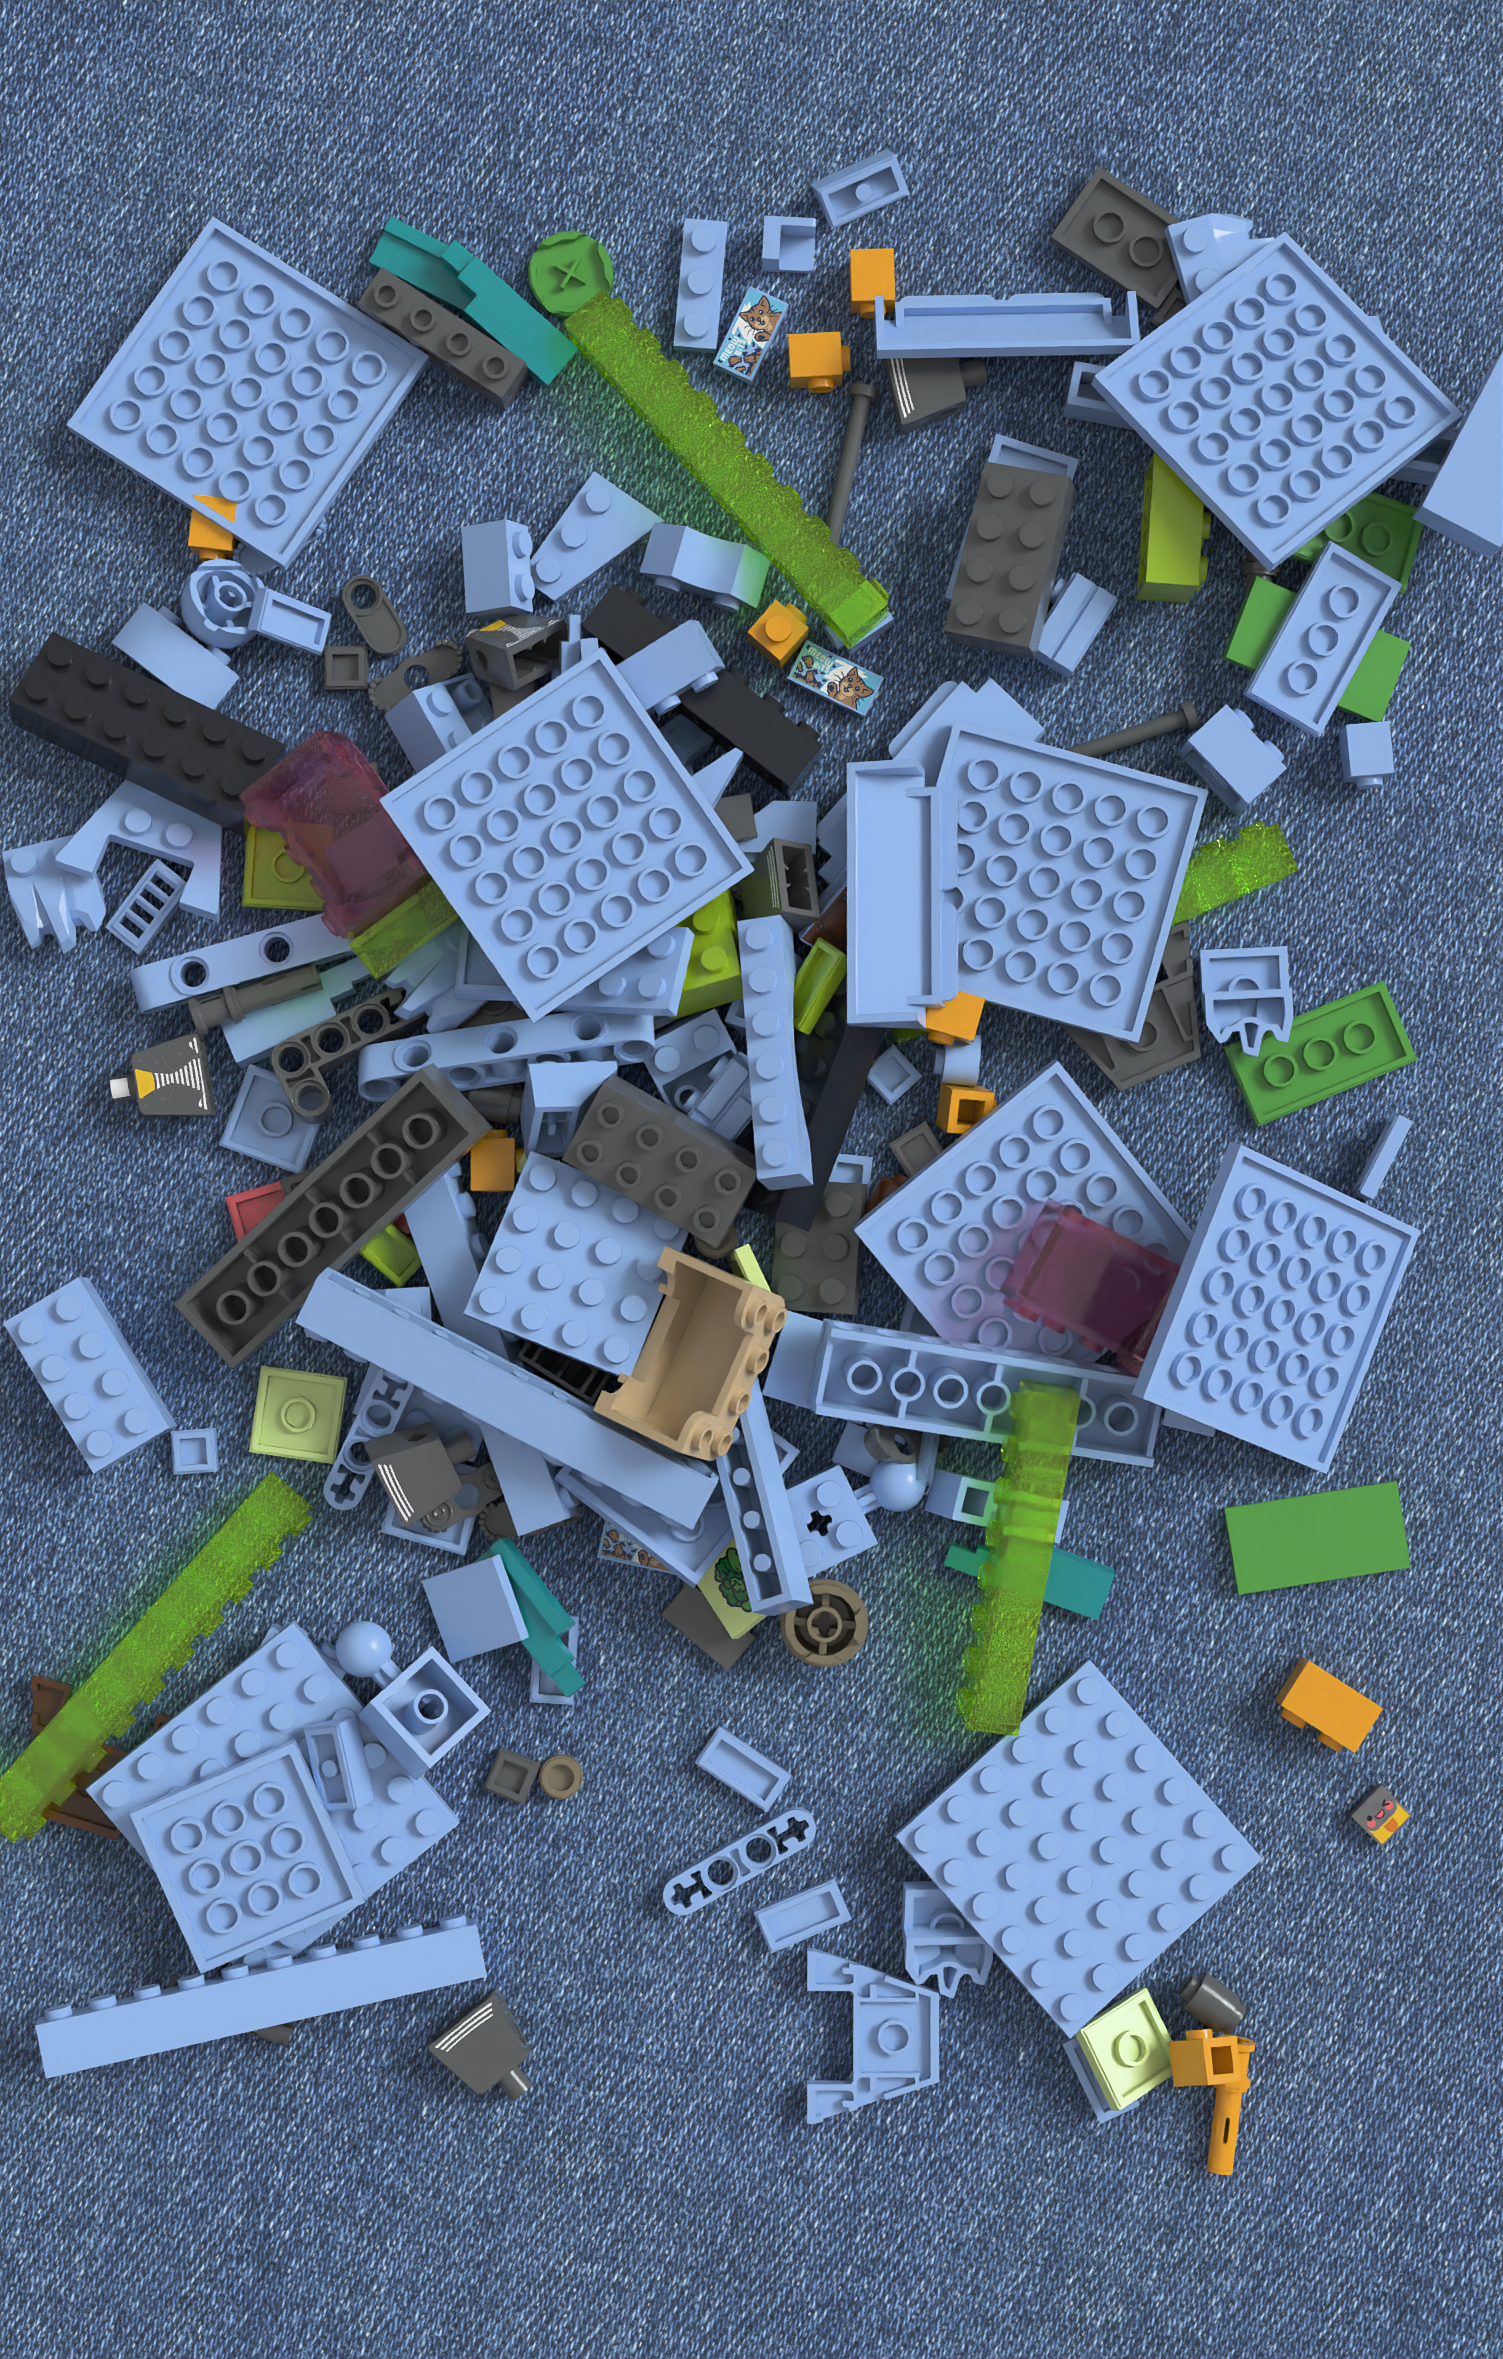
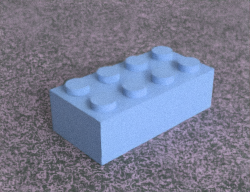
M76 1278L3 1323L93 1474L108 1469L177 1427L176 1422L89 1278Z

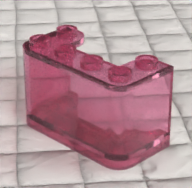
M318 730L238 797L246 806L243 812L248 821L258 830L265 828L271 832H279L287 842L284 845V849L288 856L297 865H304L312 876L310 884L313 890L325 901L322 904L324 914L321 916V919L328 930L335 936H341L343 939L364 938L435 880L380 803L379 799L390 791L360 750L342 733Z
M1048 1197L999 1292L1005 1295L1002 1303L1012 1308L1016 1313L1033 1322H1037L1039 1316H1043L1040 1323L1060 1334H1064L1067 1328L1081 1334L1078 1340L1080 1344L1099 1354L1102 1353L1104 1347L1118 1354L1115 1361L1139 1376L1181 1266Z

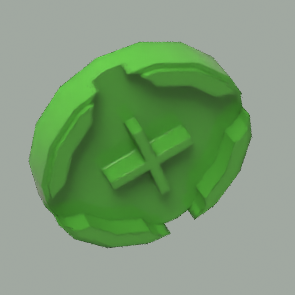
M578 231L558 232L544 239L537 247V251L533 254L528 266L529 287L537 304L550 315L565 320L582 319L597 312L609 299L614 284L613 265L605 247L597 240L595 241L593 238L587 237L586 234Z

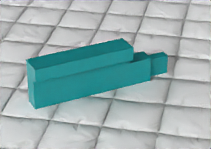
M392 216L390 217L384 228V233L369 260L370 267L378 271L383 267L422 294L461 314L475 298L456 281L459 274L440 258L449 247L447 244Z
M454 240L440 258L459 274L456 281L475 297L464 309L462 315L484 335L527 363L529 375L546 388L579 348L476 256L474 257L460 243Z
M1010 1532L1003 1552L977 1544L975 1551L950 1543L943 1562L944 1566L1095 1620L1099 1619L1115 1576V1570L1112 1567Z
M509 1537L500 1538L474 1562L500 1554L529 1635L528 1638L521 1642L548 1678L551 1677L564 1695L569 1698L586 1684L571 1664L575 1657L560 1639L563 1634L575 1625V1622Z

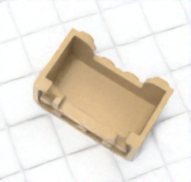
M665 1246L656 1267L663 1269L667 1273V1285L660 1283L657 1291L665 1294L666 1297L640 1353L631 1376L624 1373L620 1374L617 1381L623 1383V1385L615 1393H608L602 1390L593 1411L679 1453L712 1461L719 1456L725 1455L731 1447L733 1429L739 1416L749 1406L751 1388L757 1375L767 1365L769 1347L775 1334L785 1324L787 1309L781 1296L693 1256Z

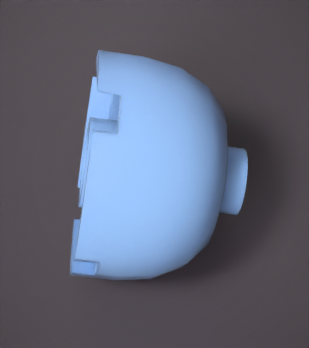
M218 558L203 562L188 578L180 598L182 618L189 632L200 642L220 649H230L245 645L256 635V633L247 630L257 588H265L263 582L255 574L250 578L246 573L240 571L243 565L235 561Z

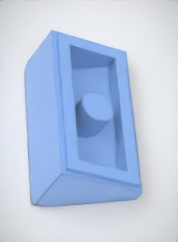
M889 149L811 183L813 193L831 230L910 195L896 155Z
M347 1716L304 1726L303 1731L314 1782L326 1811L358 1810L372 1802L374 1794L357 1717Z

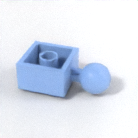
M879 1462L871 1474L870 1483L854 1491L839 1463H835L785 1488L807 1578L878 1544L865 1514L881 1506L890 1511L902 1512L913 1508L920 1502L923 1497L922 1494L925 1492L926 1486L924 1485H926V1482L916 1479L918 1472L917 1463ZM818 1510L822 1516L828 1514L831 1516L832 1520L826 1523L827 1530L823 1533H819L817 1529L809 1530L807 1524L812 1521L811 1513Z
M370 1621L352 1623L338 1637L336 1642L337 1660L347 1673L360 1678L372 1677L383 1690L357 1716L417 1781L481 1722L491 1710L433 1646L402 1672L391 1660V1639L381 1626ZM421 1710L427 1711L429 1716L427 1718L423 1717L420 1713Z

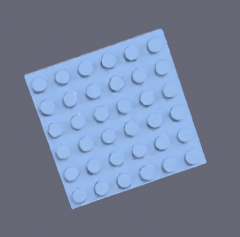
M212 216L66 426L76 436L191 510L194 509L231 533L235 539L286 571L423 373L430 359L427 354ZM194 494L222 497L230 502L237 503L235 522L229 521L195 499Z
M1283 232L1097 373L1091 384L1269 572L1456 426L1463 416V413L1286 232Z
M602 647L379 799L533 1023L755 870Z
M955 719L936 786H939L944 793L952 794L957 800L958 882L952 890L944 891V903L953 904L958 911V991L985 998L987 1003L1138 1044L1209 790Z
M1055 1059L851 1227L939 1337L1088 1362H1095L1168 1301L1194 1234L1070 1075Z
M1229 1142L1132 1395L1327 1474L1420 1230L1241 1144Z
M294 1620L86 1787L88 1794L155 1872L130 1817L132 1809L294 1739L314 1781L303 1727L347 1716H356L374 1799L358 1810L328 1812L363 1891L365 1900L459 1824L460 1819L423 1775L416 1781L357 1715L366 1706L347 1683L338 1678L324 1660L318 1648ZM354 1908L230 1962L233 1965L246 1963L248 1964V1969L266 1966L265 1959L276 1955L290 1953L293 1959Z
M1085 1660L893 1835L1068 2038L1074 2036L1262 1860L1260 1855L1090 1660Z

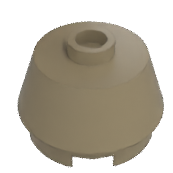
M830 1579L810 1581L808 1583L813 1604L781 1614L780 1627L783 1640L791 1653L806 1664L816 1667L840 1665L851 1659L860 1650L866 1639L868 1615L865 1605L858 1594L844 1583Z

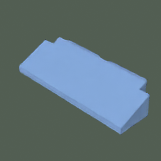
M1127 291L1124 316H1112L1111 298H1104L1102 294L1097 292L1015 294L1009 300H995L992 296L985 294L906 296L900 302H895V320H884L883 296H875L874 335L877 359L1124 354L1140 342L1136 291Z
M991 677L977 693L964 681H961L959 685L953 681H947L937 689L891 741L889 753L893 758L892 760L916 758L925 770V787H936L955 719L1038 742L1045 734V729ZM847 792L816 827V837L820 841L818 844L821 850L831 857L818 871L822 883L827 887L847 864Z
M916 758L847 763V1024L849 1026L926 1029V1007L945 1008V1002L954 1000L958 995V911L953 904L944 903V891L952 890L958 882L957 800L952 794L944 793L939 786L925 787V770Z

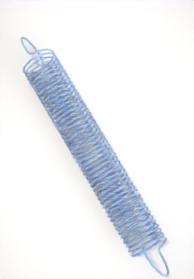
M923 1431L920 1448L921 1455L919 1456L920 1461L917 1468V1474H923L917 1475L923 1476L917 1478L923 1479L917 1480L929 1481L928 1483L930 1484L928 1485L931 1486L940 1434Z

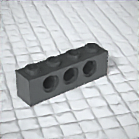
M381 267L358 301L360 311L427 354L431 363L505 412L529 378L527 363L383 267Z

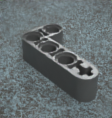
M403 987L383 992L275 1046L271 1056L273 1069L295 1114L300 1120L308 1124H317L327 1119L332 1112V1099L321 1076L322 1074L358 1058V1053L363 1047L375 1043L393 1041L420 1028L428 1021L429 1017L425 1012L409 1020H405L394 1013L406 997V990ZM388 1006H391L392 1013L396 1017L397 1023L391 1025L388 1011L385 1009ZM371 1015L381 1018L383 1026L377 1033L366 1034L360 1030V1023L364 1018ZM334 1034L343 1038V1046L337 1052L326 1053L320 1048L322 1040L328 1035ZM295 1053L303 1056L304 1064L298 1071L286 1072L281 1068V1062L288 1054ZM308 1092H318L323 1096V1103L318 1109L307 1111L300 1107L301 1098Z

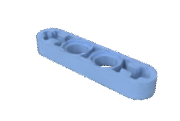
M380 1368L325 1482L323 1490L325 1499L335 1509L350 1510L356 1507L366 1493L376 1472L371 1460L369 1462H362L353 1456L351 1451L352 1444L356 1442L365 1443L369 1440L394 1433L416 1388L414 1384L407 1381V1383L399 1385L393 1397L385 1394L392 1379L383 1373V1368ZM373 1405L386 1407L391 1413V1422L387 1425L375 1424L369 1417V1408ZM349 1471L357 1473L350 1486L351 1492L347 1496L341 1495L339 1493L341 1488L339 1485L342 1484Z
M802 1807L788 1808L672 1875L667 1880L663 1890L665 1906L670 1912L677 1915L691 1914L805 1848L813 1841L816 1833V1824L813 1816ZM795 1817L798 1822L806 1820L808 1825L804 1827L805 1836L800 1839L795 1834L782 1839V1843L787 1848L779 1851L776 1839L768 1829L775 1826L779 1835L789 1828V1818ZM754 1838H763L771 1846V1853L764 1861L755 1862L746 1854V1846ZM717 1860H725L733 1868L732 1878L723 1884L713 1882L708 1875L710 1864ZM699 1870L703 1884L711 1892L703 1895L702 1887H699L690 1894L691 1903L685 1905L682 1900L674 1902L671 1898L675 1894L674 1885L681 1883L684 1888H688L695 1884L697 1878L692 1874Z

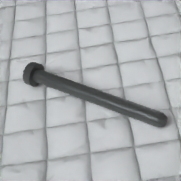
M851 383L848 396L854 399L816 563L818 572L829 574L834 566L870 402H877L880 392L878 388L864 383Z
M1188 700L1179 704V711L1064 750L1095 758L1186 727L1188 732L1200 729L1199 720L1192 701Z

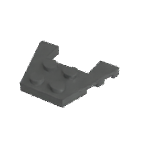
M1187 921L1170 928L1160 963L1166 980L1154 985L1138 1044L1056 1022L1118 1092H1122L1201 1057L1197 1008L1193 987V964L1189 943L1190 930Z

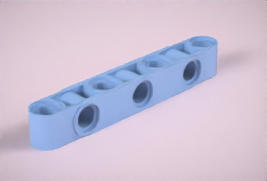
M415 888L407 889L132 969L129 971L141 1014H150L187 1004L188 999L193 997L200 1000L221 993L223 988L227 986H235L236 989L243 988L265 979L300 969L311 963H315V966L414 938L427 933L429 928L418 890ZM363 916L372 918L374 927L371 934L365 938L354 937L352 933L354 921ZM277 941H287L290 947L288 957L282 962H272L269 958L271 945ZM194 965H203L206 971L205 980L197 987L188 986L186 982L188 969Z
M567 1012L543 1016L535 1023L528 1018L367 1045L358 1053V1093L368 1101H387L416 1072L432 1063L439 1068L459 1091L526 1081L529 1064H540L546 1061L556 1063L584 1062L587 1060L616 1061L617 1066L647 1061L655 1054L653 1015Z

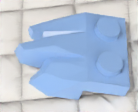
M1211 213L1168 225L1164 231L1186 306L1272 242L1274 237L1249 239L1248 233L1253 228V220L1234 214Z
M75 834L2 852L10 899L20 927L31 949L42 945L44 936L50 933L55 936L64 954L76 946V926L83 925L89 931L97 932L106 914L102 884L97 877V873L92 880L56 868L55 858Z
M458 914L421 940L395 966L384 981L392 989L403 987L406 990V997L394 1013L405 1020H409L425 1012L429 1017L426 1026L429 1033L455 1030L474 1016L479 1008L490 1001L456 999L454 994L462 919Z
M1287 946L1198 951L1200 997L1205 1021L1219 1044L1226 1042L1232 1032L1238 1031L1242 1052L1258 1058L1262 1037L1266 1031L1272 1032L1275 1040L1288 1042L1293 1022L1292 988H1289Z
M933 1881L903 1882L901 1923L905 1969L915 1984H923L930 1975L937 1974L940 1994L950 1998H954L960 1978L964 1974L971 1975L974 1983L985 1985L993 1960V1951Z

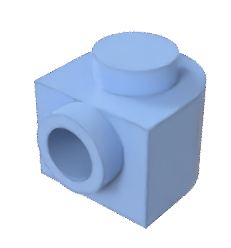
M975 1035L974 1041L971 1044L954 1040L953 1046L943 1045V1049L935 1048L933 1074L940 1075L941 1084L976 1087L980 1066L981 1035Z

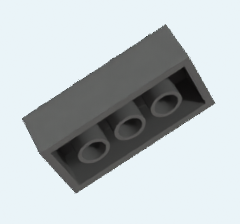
M985 461L944 632L951 643L1036 660L1076 494L1070 477Z

